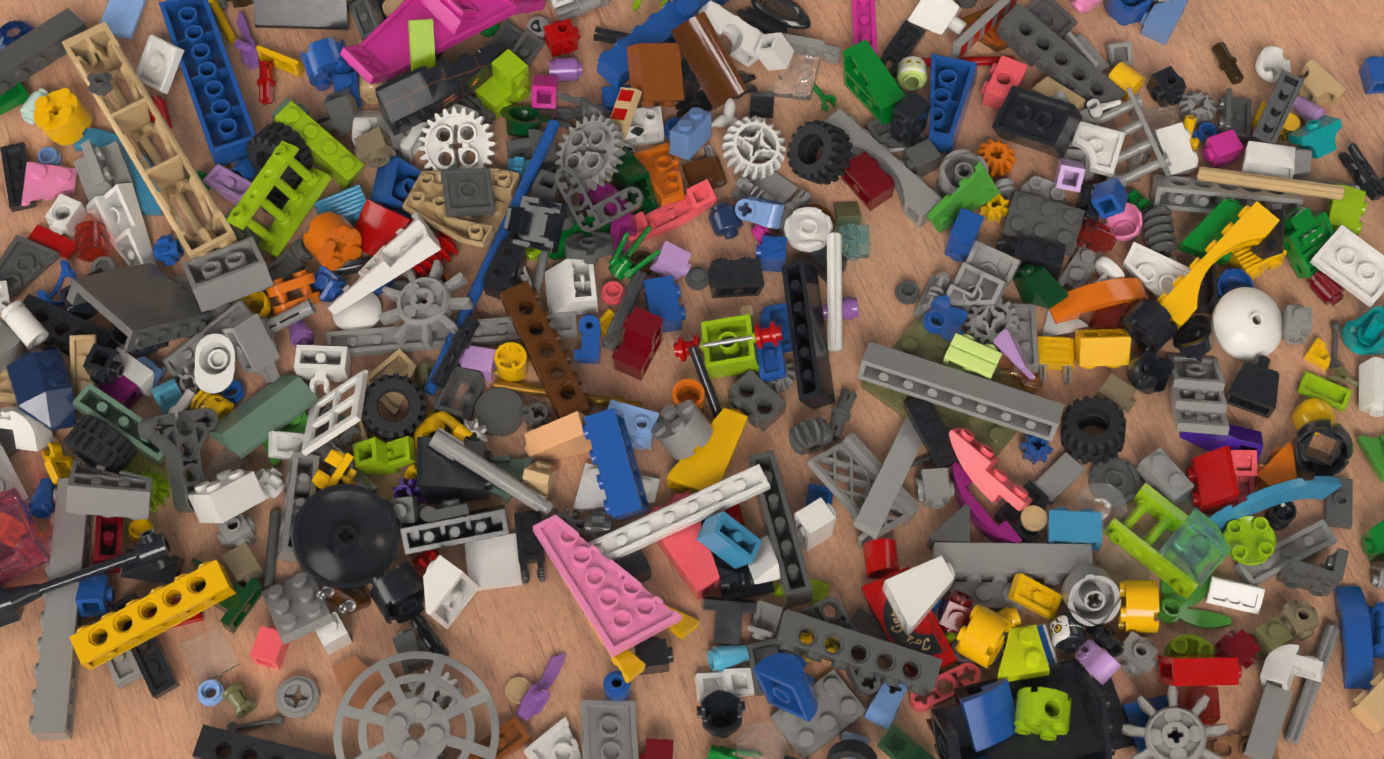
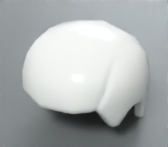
M1268 46L1257 57L1255 70L1263 80L1275 84L1282 70L1291 72L1290 59H1284L1283 49Z

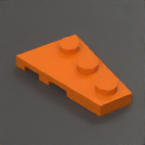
M670 142L632 153L649 171L655 197L661 206L684 199L679 158L669 153Z

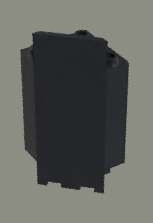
M1076 658L1048 665L1050 669L1049 676L1008 682L1015 708L1017 692L1019 689L1031 687V692H1037L1038 687L1056 689L1068 694V698H1072L1069 731L1067 735H1057L1055 741L1043 740L1039 734L1022 735L1014 733L1005 740L981 751L975 752L972 749L959 699L982 692V686L997 682V678L955 688V703L931 709L932 718L926 719L928 728L935 737L934 747L938 759H1112V756L1115 755V750L1134 745L1132 737L1122 734L1123 725L1127 724L1112 678L1110 677L1102 685L1095 678L1089 676L1088 671L1085 669L1086 667H1082Z

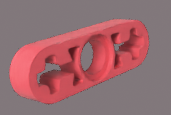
M967 662L938 675L934 691H932L933 695L929 696L923 705L921 701H915L917 694L910 693V707L917 712H926L954 698V689L958 688L956 680L963 676L964 671L966 670L967 673H973L974 675L971 682L968 678L960 681V687L978 683L981 678L980 669L975 664ZM940 681H947L951 684L952 691L948 694H943L938 690L937 684Z

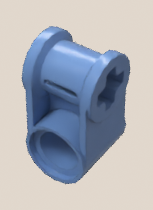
M751 196L741 199L736 203L735 213L742 220L757 223L767 228L779 229L785 204L779 201Z
M882 683L864 718L889 730L907 687L899 684L894 694H891L889 690L892 686Z

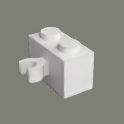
M297 345L294 370L296 375L302 380L310 381L312 392L315 393L317 385L323 384L325 393H329V382H346L349 380L351 357L348 347Z

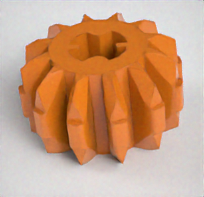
M1000 138L995 143L991 139L987 141V144L982 143L975 154L976 156L980 155L986 161L989 170L988 174H990L991 179L994 178V175H997L1000 179L1004 174L1009 175L1016 163L1014 157L1015 149H1009V142L1002 144Z

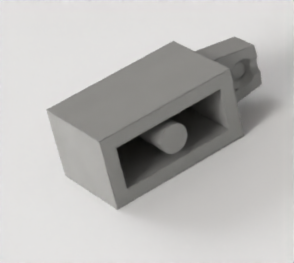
M257 313L244 314L222 328L221 330L225 337L229 338L234 345L235 356L244 373L261 375L265 383H273L281 378L275 366L277 364L276 360L280 358L277 352V345L269 337L265 329V322Z

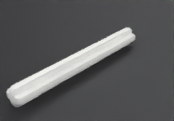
M831 232L827 235L828 350L832 352H838L843 348L842 235L837 232Z

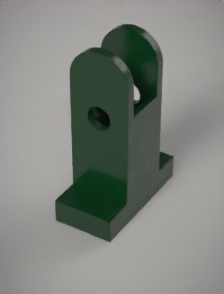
M195 558L191 560V564L197 569L203 563ZM251 578L244 588L230 580L236 594L214 605L225 613L220 622L226 630L233 634L262 596L261 592L264 591L262 584L254 578ZM206 582L200 583L196 588V592L202 591L206 586Z

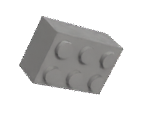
M253 236L209 252L204 256L181 263L201 312L216 309L220 305L237 301L244 296L261 292L273 286L266 263Z

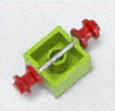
M750 314L701 322L703 341H700L698 334H694L693 339L685 341L683 337H678V342L674 343V352L676 358L680 357L681 361L685 362L687 357L690 356L688 348L698 345L701 356L704 351L705 367L710 378L746 374L750 369L753 372H758L759 364L756 343L758 349H763L764 343L772 342L774 346H779V341L783 340L781 325L776 326L775 321L770 322L769 327L761 328L759 324L754 325Z

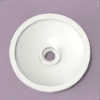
M1251 287L1236 288L1224 294L1214 307L1211 320L1214 337L1219 346L1232 357L1253 361L1258 355H1269L1278 346L1282 337V315L1274 300L1263 291ZM1253 317L1257 319V325L1253 323Z

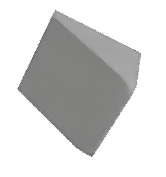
M1131 42L1105 44V52L1110 67H1115L1121 61L1128 65H1133Z

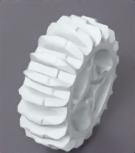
M756 116L752 117L751 121L748 117H744L742 122L739 120L735 121L734 126H730L727 129L728 134H725L723 137L725 143L721 146V149L726 151L723 154V158L730 159L727 167L734 166V174L740 171L742 172V178H746L749 175L751 181L755 180L757 176L760 180H763L766 175L772 176L774 170L777 171L781 167L780 163L785 159V156L782 154L785 153L786 147L781 146L785 142V138H778L781 133L780 130L774 131L772 129L774 123H771L769 126L766 125V118L758 122ZM746 133L755 134L753 137H740V135ZM755 142V145H754V147H755V149H754L755 153L752 155V153H753V143ZM755 159L768 160V162L762 164L753 163Z

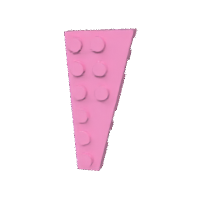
M557 515L533 526L534 534L611 657L682 621V616L678 612H673L663 604V600L658 596H653L643 588L642 583L612 559H607L596 546L586 542L579 536L576 530Z

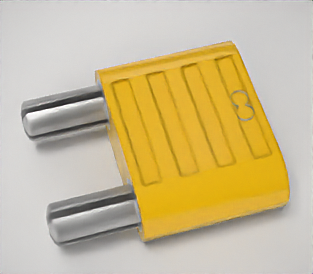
M1037 337L1039 358L1038 382H1042V376L1043 383L1047 382V370L1063 371V383L1071 384L1072 370L1075 369L1074 340L1063 337Z

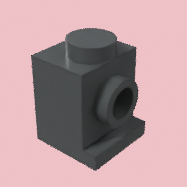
M412 629L402 630L396 637L392 638L397 654L410 651H425L421 637L415 639ZM407 659L400 661L405 675L431 665L429 659Z

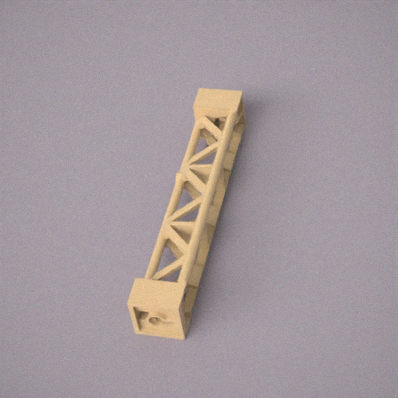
M104 21L62 41L72 66L85 88H88L90 82L87 80V76L90 73L103 74L108 72L112 75L110 84L113 86L111 94L119 105L120 110H116L107 95L98 96L93 93L92 95L177 235L187 259L191 260L204 256L209 252L238 242L235 233L229 223L226 222L224 215L208 192L106 22ZM119 78L126 80L134 98V103L128 104L116 84ZM136 88L138 89L139 93L141 94L142 99H140ZM148 107L156 119L155 124L150 122ZM152 133L160 136L169 157L168 160H162L149 137ZM136 141L141 142L155 165L151 168L138 149ZM170 144L172 145V147L174 148L175 152L177 153L176 156L174 155ZM183 165L190 175V180L184 178ZM186 189L194 192L207 222L205 228L183 194ZM170 198H175L195 233L189 231L173 207ZM206 203L208 204L209 208L211 209L212 213L214 214V215H213V220H212V218H211V216H210V213H209V211H208V208H207V206H206Z

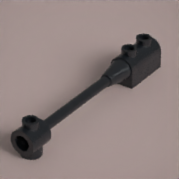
M150 529L140 534L141 540L137 541L135 551L41 584L4 588L2 583H0V627L19 621L24 611L23 606L40 598L43 594L136 561H140L145 566L150 565L153 571L169 566L172 563L171 557L173 553L168 537L164 532L157 534L155 529Z

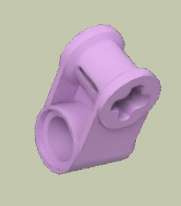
M1086 640L1082 646L1078 647L1079 650L1075 652V657L1102 685L1121 667L1104 649L1102 650L1093 640Z

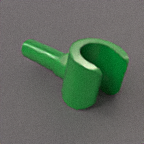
M814 84L811 88L822 101L821 109L825 112L828 111L829 107L826 102L831 103L832 107L835 108L836 98L832 95H825Z

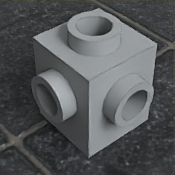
M240 513L224 523H216L220 530L216 535L223 547L229 545L232 550L244 542L249 547L257 541L252 532L256 527L249 515L243 517Z
M1132 631L1123 642V653L1120 656L1113 657L1121 665V669L1129 675H1135L1138 678L1143 671L1148 674L1158 661L1154 659V656L1159 650L1155 648L1151 640L1146 637H1140Z

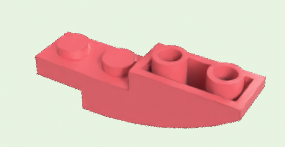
M959 427L949 432L953 449L963 469L987 498L992 502L1004 498L1018 511L1030 505L1033 499L1028 496V491L1008 480V475L1003 470L994 468L999 459L994 455L995 452L986 444L981 445L974 439L975 435L966 428Z

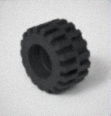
M819 120L805 122L804 127L799 126L797 128L798 132L793 133L791 136L793 138L792 142L788 144L790 151L787 152V157L790 158L788 164L789 167L793 168V173L800 178L820 185H829L831 181H838L839 176H844L846 173V167H850L849 159L853 157V153L850 152L853 146L851 142H848L850 140L849 135L845 134V131L841 128ZM823 144V153L819 160L816 161L818 149Z
M281 122L268 124L247 143V157L257 174L260 173L281 141L299 148L294 158L305 168L310 170L313 165L311 162L313 160L310 154L311 150L306 145V141L292 127L285 126ZM288 166L280 178L289 186H292L301 176Z
M386 374L382 375L379 379L376 378L365 390L362 410L365 424L374 434L384 439L396 440L409 436V434L415 432V429L423 421L426 408L424 394L418 387V384L415 381H411L407 376ZM390 392L402 394L409 404L407 415L397 422L385 420L378 411L379 400L383 395Z
M1094 395V398L1083 396L1081 401L1078 398L1074 400L1073 406L1069 404L1061 418L1062 447H1065V452L1072 454V458L1076 461L1081 459V463L1086 465L1088 462H1092V465H1098L1100 461L1105 464L1109 462V458L1115 459L1118 456V452L1122 451L1123 444H1125L1126 418H1124L1123 410H1118L1119 405L1115 402L1111 404L1109 398L1099 399L1098 395ZM1095 425L1106 431L1098 435H1089L1082 432L1081 429L1086 426Z
M83 415L64 439L68 449L89 467L96 468L97 465L105 466V471L119 474L121 470L124 471L137 454L132 443L120 432L99 418L90 415Z

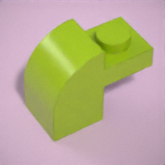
M410 436L387 443L373 437L353 444L355 468L367 474L399 473L400 467L416 462L414 439Z

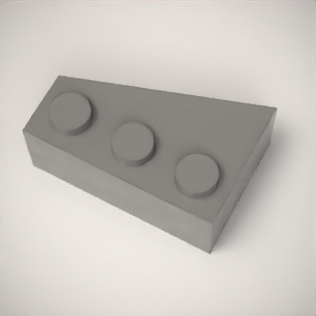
M74 459L67 485L66 513H74L80 516L87 514L101 515L106 518L127 517L133 520L148 519L151 507L153 478L122 470L119 474L105 471V466L97 465L96 468L82 465V460Z

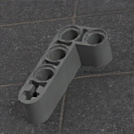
M825 598L799 612L856 631L841 602L836 598ZM824 605L833 606L835 609L834 617L825 616L823 613ZM805 630L799 633L800 636L804 637L811 635ZM828 639L835 652H837V642L833 639ZM853 647L851 652L857 653L860 656V661H862L864 657L863 651L858 647ZM848 667L847 671H845L854 690L861 696H869L875 693L881 686V679L873 676V679H871L872 684L869 687H863L862 682L865 677L856 675L855 672L858 670Z

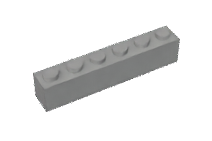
M934 542L931 550V559L942 555L945 562L951 564L955 573L953 582L981 583L982 581H992V583L1013 582L1015 574L1022 573L1037 582H1044L1046 585H1057L1060 582H1064L1068 575L1079 566H1093L1091 544Z

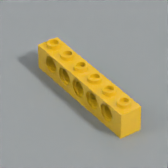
M209 560L199 565L197 570L177 576L174 582L167 586L154 588L148 596L128 602L125 608L103 615L101 620L93 625L80 627L69 638L81 665L91 671L236 594V591L224 566L217 560ZM202 582H206L205 588L200 592H196L197 586ZM182 595L180 602L172 605L174 597ZM157 607L156 614L148 618L149 611ZM132 620L131 628L123 631L125 623ZM108 633L107 640L99 644L100 637Z

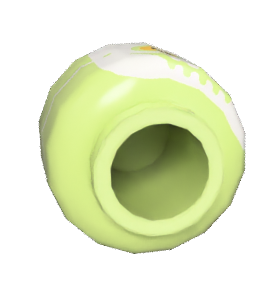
M916 56L903 58L897 68L898 84L901 88L908 91L921 89L927 81V65L924 60Z

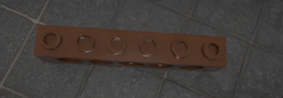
M528 281L500 292L502 305L557 418L560 419L576 411L589 416L590 407L593 406L588 393L583 394L579 387L582 385L581 379L577 371L572 372L569 366L572 362L566 350L562 351L559 346L561 339L557 330H551L548 324L551 322L546 308L541 309L538 303L541 299L536 288L531 289ZM524 309L533 310L529 314L521 313V311ZM536 329L543 331L540 335L531 334ZM545 350L553 352L550 356H543L541 353ZM556 371L564 373L558 378L552 376V373ZM567 392L574 394V396L570 399H565L562 397V395Z

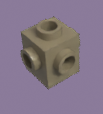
M1295 600L1282 607L1283 611L1278 617L1293 636L1291 641L1298 638L1302 641L1315 634L1314 629L1320 624L1319 616L1315 608L1311 607L1307 600L1301 603Z

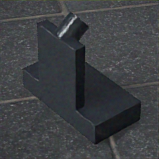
M702 596V609L716 611L713 643H720V646L740 645L743 613L756 614L757 603L750 599Z

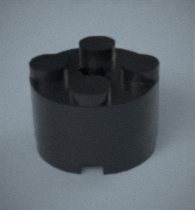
M1142 297L1121 316L1120 323L1122 327L1120 329H1126L1131 339L1138 344L1137 347L1140 352L1149 350L1156 353L1178 333V327L1176 323L1172 326L1169 321L1172 316L1161 304L1153 299L1145 301L1146 297Z
M401 562L395 569L386 574H379L372 579L371 584L373 587L370 591V596L388 624H392L391 620H396L398 624L407 622L425 610L422 606L425 603L424 581L417 568L411 566L409 562Z

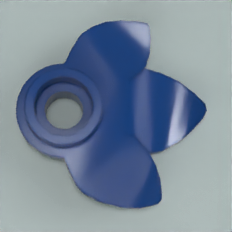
M943 295L933 300L931 309L925 313L922 322L928 332L939 334L944 340L952 342L956 333L964 334L959 327L966 320L968 313L962 309L950 307L948 295ZM931 319L937 322V326L932 323Z

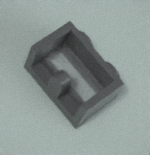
M456 366L445 388L434 399L433 408L435 413L445 411L462 425L464 424V419L471 421L475 412L476 402L486 387L481 373Z

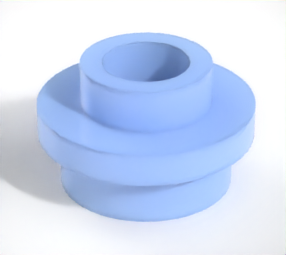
M209 679L200 684L197 690V697L203 705L212 707L223 700L222 694L225 690L219 681ZM210 690H216V694L213 697H207V693Z

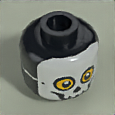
M1070 612L1059 613L1050 622L1049 629L1052 645L1056 649L1062 650L1063 653H1075L1079 650L1078 647L1086 642L1084 624L1078 622Z

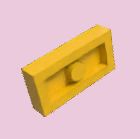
M1019 573L1014 576L1007 598L1048 620L1055 619L1062 595Z

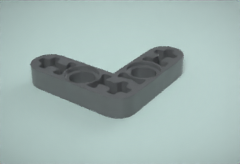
M561 167L555 174L556 184L581 230L588 233L597 231L641 207L644 202L643 193L638 188L628 187L593 205L575 170L570 167ZM564 172L573 175L570 181L574 187L577 184L579 185V188L572 189L568 194L565 192V190L570 189L566 182L561 183ZM629 192H632L634 195L638 194L639 197L636 198L637 203L634 205L631 202L624 204L627 208L624 211L621 204L616 200L621 197V201H625L629 198ZM575 193H581L585 198L583 205L579 207L574 206L571 202V198ZM608 203H614L618 208L616 215L608 217L604 213V208ZM590 206L591 209L586 210L589 217H595L596 220L593 221L594 226L592 228L588 225L584 226L583 223L586 221L583 213H580L578 216L577 211H582Z

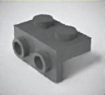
M1227 88L1224 96H1220L1218 100V110H1221V115L1218 117L1217 129L1221 130L1220 133L1233 129L1240 142L1248 143L1251 138L1252 99L1232 96V89Z

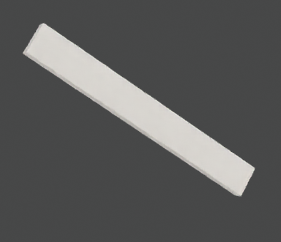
M757 464L588 543L596 546L607 559L614 561L771 489L770 484L760 465Z

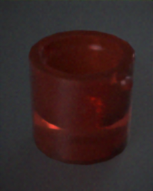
M84 221L74 227L75 248L78 259L93 262L98 257L109 256L107 227L104 223Z

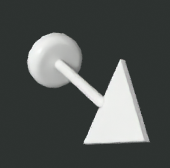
M1102 256L1096 261L1095 268L1101 276L1096 282L1126 278L1120 267L1109 258ZM1048 309L1042 336L1058 337L1075 330L1087 328L1088 325L1079 318L1055 324Z

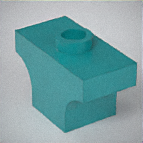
M1324 116L1320 119L1310 120L1305 123V126L1287 134L1289 143L1300 145L1301 149L1312 151L1311 158L1318 159L1337 150L1335 137L1337 132L1343 127L1341 119Z

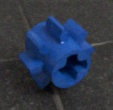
M172 234L160 236V239H157V243L153 245V253L156 260L164 261L165 266L177 264L180 261V257L184 256L179 239H173Z
M1026 434L1025 442H1022L1019 447L1020 450L1025 451L1022 459H1028L1032 462V465H1035L1040 460L1045 463L1048 458L1047 455L1051 454L1053 448L1048 446V440Z

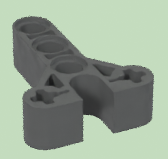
M210 408L178 412L180 433L177 430L175 413L143 418L138 424V433L143 439L150 440L166 456L175 509L181 513H194L192 504L191 506L189 505L187 495L195 491L194 487L204 482L200 449L209 431L217 426V414ZM154 425L161 426V428L154 430ZM181 445H182L183 448H184V453H183V455H182V453H181V451H180ZM185 471H187V473H188V479H187V480L185 479V476H184V475H185Z

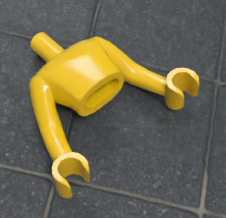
M428 410L426 419L415 429L413 435L416 455L417 437H433L439 428L444 430L448 425L453 430L451 435L462 442L466 436L470 437L473 433L445 411L435 413L434 410ZM417 458L416 464L410 465L404 473L408 480L417 479Z

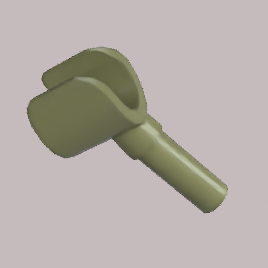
M1346 367L1332 368V370L1336 371L1337 375L1328 377L1331 382L1344 381L1359 388V381L1349 376Z

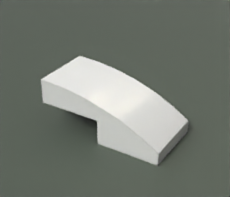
M751 668L725 669L723 672L697 673L694 676L697 702H701L705 696L716 690H724L738 695L740 698L755 694Z

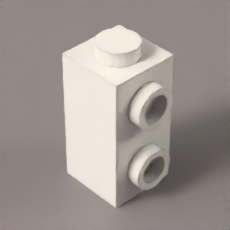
M1375 356L1359 365V410L1369 413L1374 417L1384 416V359Z

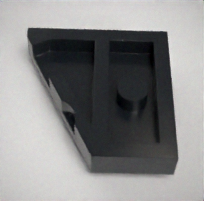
M1029 480L1023 486L1028 491V496L1033 499L1029 506H1039L1045 511L1049 497ZM1007 502L995 513L994 518L1000 523L1007 521L1022 539V543H1036L1039 531H1029L1024 528L1020 520L1023 510L1018 511Z

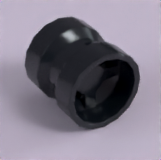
M1292 501L1272 506L1265 512L1264 518L1268 520L1269 525L1274 531H1282L1296 517V506Z

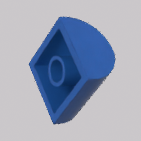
M788 653L773 654L761 660L753 670L768 703L810 722L817 712L818 701L811 686L814 680L804 669L807 665L806 661L798 654L792 655Z

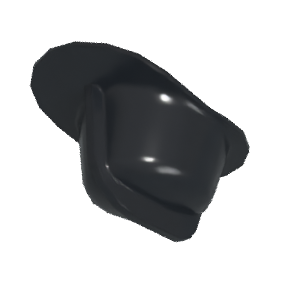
M1204 315L1191 316L1173 337L1174 347L1178 348L1185 358H1196L1198 362H1202V355L1212 349V326L1208 317Z

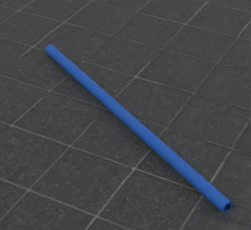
M549 120L509 206L519 208L521 197L528 195L560 127L557 121ZM507 211L467 294V297L473 303V309L460 310L455 320L458 329L462 326L466 316L471 317L484 290L482 280L501 241H506L510 234L509 231L504 230ZM451 332L423 388V392L428 395L434 396L438 388L430 380L433 378L452 343L451 338L454 334Z

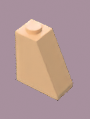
M576 411L525 433L526 443L524 447L527 455L536 461L549 462L589 452V450L593 449L590 439L586 440L582 425L586 424L584 420L586 416Z

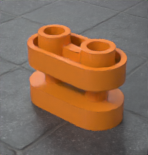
M305 269L292 274L294 279L284 282L283 277L272 281L273 286L266 288V292L269 298L277 297L279 305L272 307L275 316L307 299H310L313 304L322 301L319 299L321 296L320 291L312 293L309 285L316 282L313 272L308 274ZM300 288L303 297L288 301L286 292Z

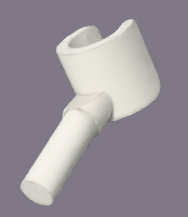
M1091 99L1086 105L1091 116L1097 118L1102 115L1103 110L1120 105L1121 100L1100 104L1099 100Z

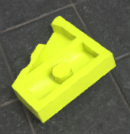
M1029 625L1011 628L997 681L1006 678L1008 682L1049 676L1050 669L1037 626Z

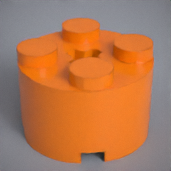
M325 212L316 216L309 223L310 229L308 233H304L303 242L306 249L330 271H335L342 267L346 261L357 259L362 253L360 233L341 214Z

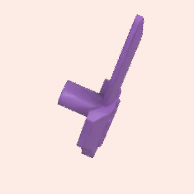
M239 11L236 25L241 32L243 40L237 39L234 47L240 49L242 62L250 70H255L259 66L255 40L250 36L248 22L243 12Z
M565 653L549 659L538 684H532L521 699L516 714L524 721H527L534 715H538L549 700L550 693L547 689L559 674L566 656Z

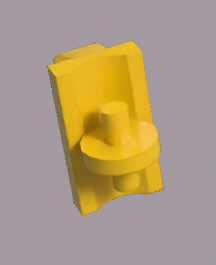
M331 449L324 461L336 469L331 476L318 469L311 481L319 489L336 485L339 479L342 481L341 484L358 485L352 481L357 471L350 468L347 475H343L354 456Z

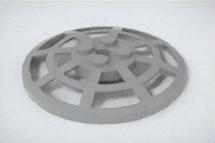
M410 651L394 654L379 660L364 670L353 681L337 709L333 735L336 759H346L342 746V723L344 717L360 720L358 740L362 754L354 759H377L388 752L396 759H438L446 746L462 750L457 759H468L470 753L485 759L496 758L499 743V720L491 694L481 679L468 667L442 654L427 651ZM407 659L434 660L429 675L409 674L395 678L388 665ZM444 664L450 665L466 675L475 684L479 693L465 699L453 685L440 678ZM379 671L385 684L372 694L364 709L348 706L351 697L358 687L371 674ZM411 682L426 683L422 697L406 699L399 685ZM437 686L450 693L458 703L443 710L437 703L432 701ZM390 691L396 705L390 710L388 715L371 712L378 700ZM482 703H486L491 721V741L489 747L474 743L475 724L471 709ZM462 713L466 721V739L450 735L449 720ZM368 723L383 727L384 742L369 749L367 742ZM420 724L424 727L425 733L421 738L415 739L409 735L408 731L412 725Z

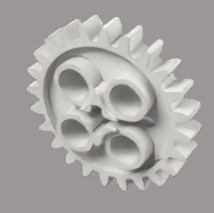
M453 107L452 114H450L447 109H443V117L435 113V122L427 120L431 126L430 129L422 128V131L427 135L426 137H419L420 141L425 142V146L419 147L418 150L425 151L426 153L420 159L429 161L425 165V169L433 167V171L486 168V164L493 165L489 156L497 154L491 151V147L496 146L497 143L491 142L490 138L495 136V133L487 132L491 127L490 124L482 125L484 121L483 116L475 119L476 111H472L468 115L467 108H462L459 114L458 108ZM455 125H458V137L456 136ZM467 127H471L474 130V136L470 140H466L464 137V130ZM447 128L450 131V138L443 142L440 138V133L443 129ZM457 140L458 143L463 145L458 150L453 149V145L457 144ZM469 151H473L476 156L472 164H468L465 160V156ZM448 152L452 156V162L445 166L442 163V156ZM458 155L461 162L460 168L457 167Z

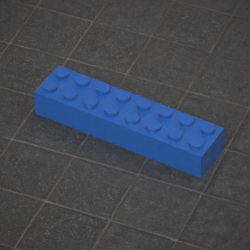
M166 0L160 2L159 6L172 43L184 50L180 66L215 166L217 164L224 166L246 158L248 155L246 151L247 143L256 133L208 0Z

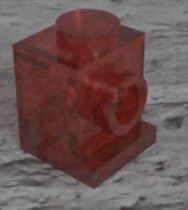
M1087 217L1079 231L1077 246L1082 248L1083 244H1086V247L1094 252H1099V250L1105 253L1112 251L1117 240L1114 228Z

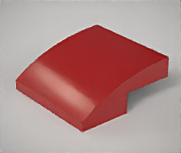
M366 199L355 226L361 235L360 248L363 252L374 256L383 245L386 246L397 236L396 232L399 228L405 230L412 220L373 200Z

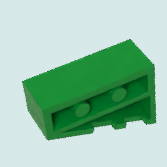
M865 39L842 51L844 85L884 126L892 122L894 108L906 97V94L900 89Z

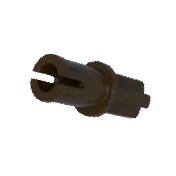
M1224 42L1215 44L1211 50L1220 63V70H1224L1231 84H1240L1244 76L1236 64V57L1231 55Z

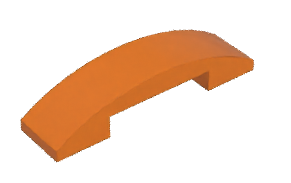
M1138 278L1110 279L1068 291V297L1050 308L1049 311L1054 323L1059 324L1078 319L1081 313L1123 303L1124 307L1136 304L1142 297H1146L1145 301H1148V297Z

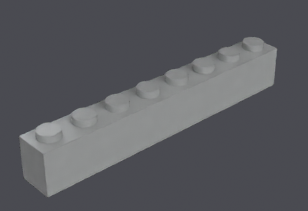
M870 341L857 377L858 379L1051 442L1058 428L1064 407L1062 403Z

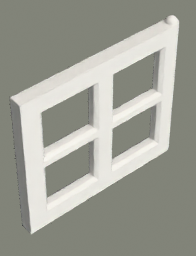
M362 370L318 399L309 408L301 450L305 456L361 421L368 370ZM355 386V393L340 403L341 395ZM333 400L332 409L318 417L320 408ZM352 406L351 415L337 424L338 415ZM330 421L329 429L315 438L316 429Z

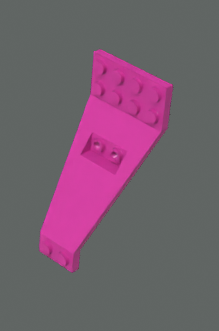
M405 0L361 44L343 47L340 55L369 84L385 82L411 69L408 20L433 19L436 56L512 15L541 11L544 9L546 2L544 0Z

